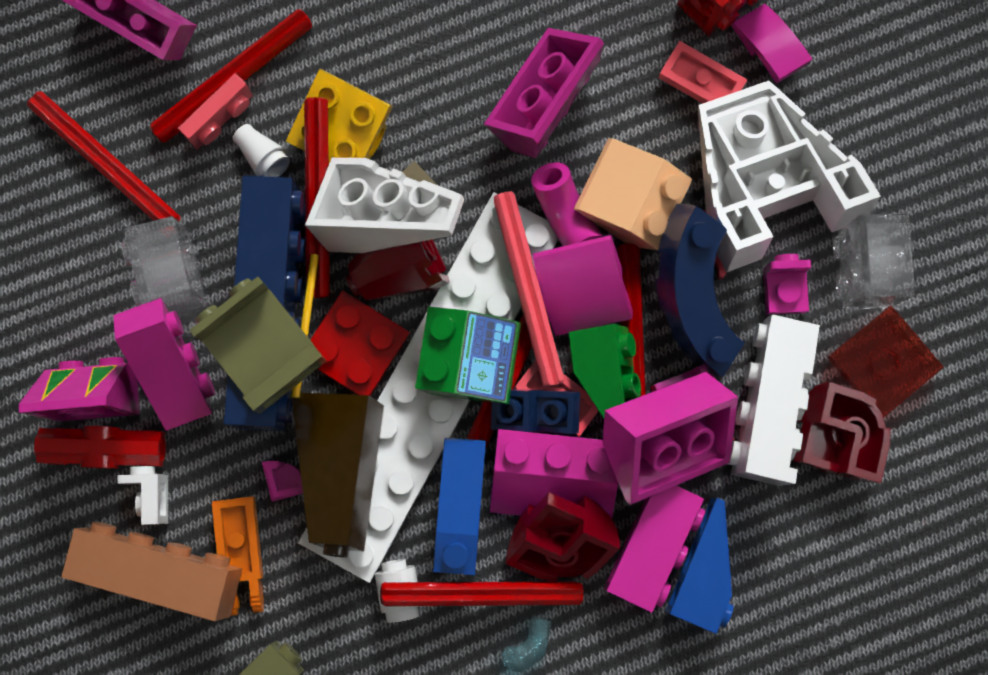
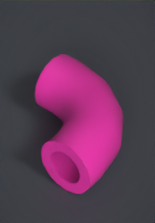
M558 162L548 163L534 172L531 179L534 191L552 230L562 246L604 237L594 222L574 210L580 196L569 168L565 164Z

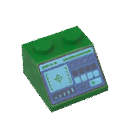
M428 306L415 389L436 396L509 404L521 323L468 310Z

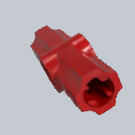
M83 426V429L39 428L34 441V453L36 455V463L81 464V467L105 469H118L119 466L163 467L166 457L165 432L156 430L128 431L121 430L120 427Z

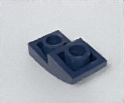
M511 389L509 404L492 402L491 430L502 429L564 434L579 433L580 392Z

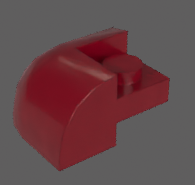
M832 382L816 385L808 393L807 410L800 421L797 420L798 423L802 424L801 433L803 434L801 450L799 452L796 451L794 462L815 467L822 472L837 476L882 483L890 447L891 428L886 427L882 412L875 404L877 400L866 393Z
M547 492L536 507L528 504L521 514L508 545L505 564L557 583V577L583 575L588 579L597 573L620 549L618 530L610 515L598 503L587 496H584L578 504H575Z

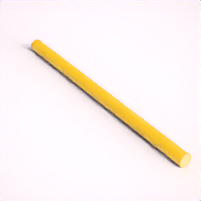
M311 254L301 322V329L307 337L319 258L317 254ZM302 381L292 389V398H300Z

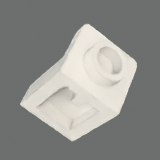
M154 466L130 467V475H117V484H141V492H137L135 499V510L137 516H141V525L168 524V475L155 474Z

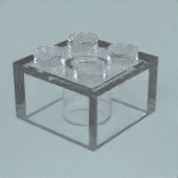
M909 213L859 215L838 232V236L834 238L833 251L835 259L840 260L841 275H838L836 279V293L838 299H843V310L892 308L915 296Z
M173 216L124 228L126 241L121 243V249L126 264L133 267L136 281L130 282V287L137 306L162 298L168 311L172 312L175 310L178 316L208 308L189 231Z

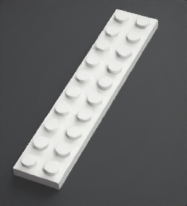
M493 192L447 275L450 283L439 289L430 307L468 310L512 321L518 315L522 306L494 205V196L497 193ZM518 205L531 256L533 257V253L554 249L558 238L548 220ZM427 312L377 400L384 405L364 552L349 551L347 558L324 555L323 547L309 543L307 528L298 544L369 583L375 576L374 573L377 572L444 449V439L451 437L470 402L468 399L436 396L415 389Z

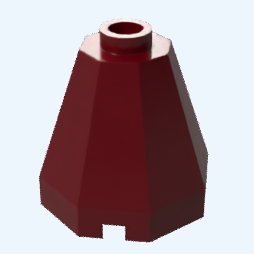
M433 239L358 253L349 262V275L346 276V281L352 293L356 297L362 295L368 301L433 291L450 283L449 277L441 274L447 269Z

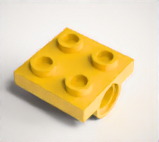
M319 69L306 98L322 97L328 101L329 163L331 158L370 159L383 139L386 130L385 122L393 106ZM304 103L286 139V142L305 151Z

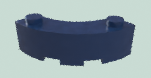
M676 204L669 216L665 232L662 234L658 253H661L659 278L656 279L660 309L665 313L668 324L673 332L671 335L681 350L698 366L704 364L708 372L723 377L745 344L725 322L719 310L714 292L715 258L727 228L695 205Z

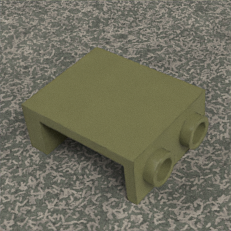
M257 276L252 281L247 278L234 286L229 292L231 298L218 308L216 305H212L202 311L195 319L197 324L189 331L195 338L202 341L244 394L242 398L254 412L261 414L327 362V360L266 284Z

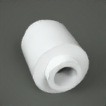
M406 559L381 563L382 570L374 574L381 613H385L386 621L389 623L401 622L419 617V606L385 607L380 602L382 583L418 582L415 566H407Z

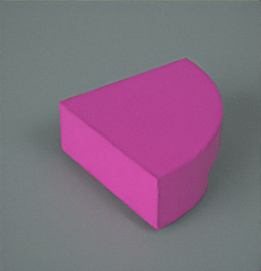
M280 461L262 462L272 502L303 494L301 472L299 469Z

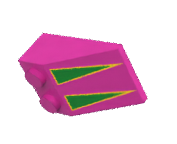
M122 357L99 359V365L84 366L83 361L59 362V369L43 371L19 403V413L58 422L140 415L138 380L129 364L124 363V358Z

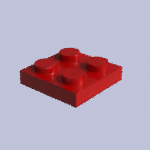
M342 290L310 340L327 360L318 368L319 371L357 395L372 396L411 333Z

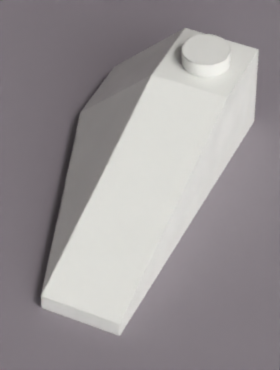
M331 158L305 226L328 252L366 253L452 236L464 198L459 193L425 180L418 182L410 179L399 170L392 169L390 171L379 167L375 161L367 158Z

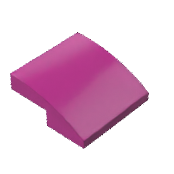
M611 235L533 253L532 258L537 279L555 336L633 319V309L622 279V266Z

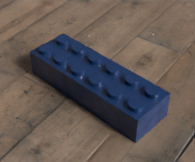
M243 175L234 286L247 278L252 281L258 276L301 328V319L295 318L296 303H302L304 294L303 279H298L299 263H305L306 240L301 239V226L305 224L303 191L299 190L293 178ZM229 375L227 376L225 425L239 430L287 432L288 423H294L290 391L263 413L258 414L249 407L242 398L244 394Z

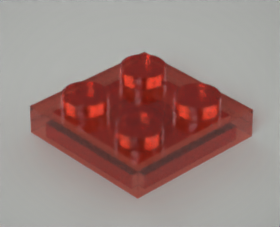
M892 305L886 307L827 356L829 361L854 390L866 393L877 400L875 404L882 412L883 418L944 368Z

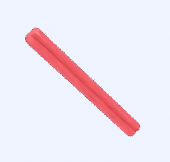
M512 191L503 192L494 196V205L540 378L544 387L556 386L563 383L564 376L517 200Z

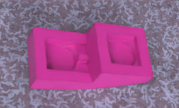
M765 3L739 18L731 25L750 55L753 57L757 54L776 84L809 65L812 61V57L796 35Z

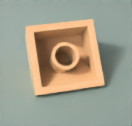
M608 138L574 210L625 244L632 243L639 248L658 250L662 234L665 232L669 216L676 204H681L692 178L661 157L616 139Z

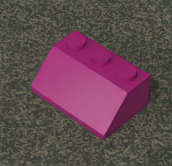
M547 28L484 125L511 151L536 158L539 152L546 146L549 137L561 119L567 114L569 107L582 87L589 81L590 75L600 62L604 42L599 37Z
M704 372L605 410L603 446L625 500L631 505L730 463L738 396L709 373Z
M498 429L490 513L521 516L528 504L536 507L547 492H550L575 504H578L584 496H587L598 503L612 519L618 481L603 446V440Z

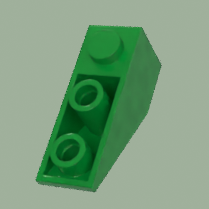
M611 324L569 332L573 372L603 418L605 410L640 397L641 383L638 375L634 373L632 358L636 354V343L632 333L629 332V327Z

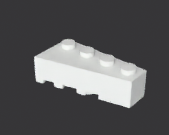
M773 314L764 319L763 324H757L752 342L753 347H758L755 363L749 362L744 378V385L749 386L746 402H740L736 415V425H740L741 428L738 441L733 440L731 459L730 463H728L732 465L731 475L776 486L796 484L798 469L790 468V461L794 459L796 451L799 452L801 450L803 434L796 428V422L802 419L808 406V389L802 388L803 380L809 381L813 373L820 325Z

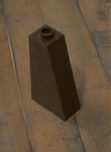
M300 392V398H292L308 540L309 543L323 547L324 555L347 558L349 551L364 552L384 405L369 395Z

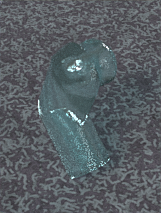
M532 617L527 641L519 646H507L502 653L504 666L512 668L515 672H523L540 661L546 653L552 621Z

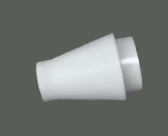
M250 124L241 126L234 133L233 141L242 151L256 176L279 177L285 172L290 159L286 156V149L256 131Z

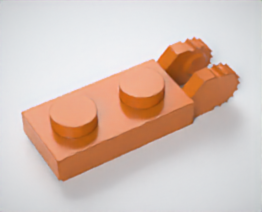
M255 496L212 501L216 552L218 555L230 558L229 565L243 568L240 581L249 580L250 606L254 613L263 612L264 597L261 582L263 568ZM238 591L236 592L231 616L238 615L240 608Z

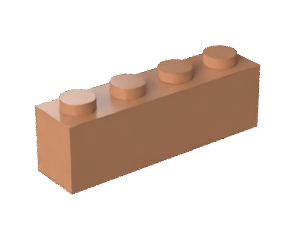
M92 522L91 527L74 528L61 578L211 621H219L231 616L243 568L229 565L230 558L213 553H206L205 558L192 555L191 547L178 543L168 542L166 547L153 544L154 537L147 534L129 532V536L115 533L116 526L102 522Z

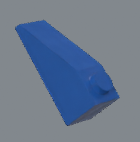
M458 438L444 439L433 572L475 575L486 441Z
M710 498L705 515L696 532L665 612L717 634L719 627L725 628L727 626L734 605L729 603L732 597L725 501L719 498Z

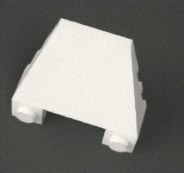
M770 81L712 100L698 107L706 213L727 228L717 251V256L726 272L763 258L773 238L764 218L813 200L831 232H835L866 220L881 197L862 164L852 155L846 157L831 143L833 138L824 130L817 131L804 119L805 113Z

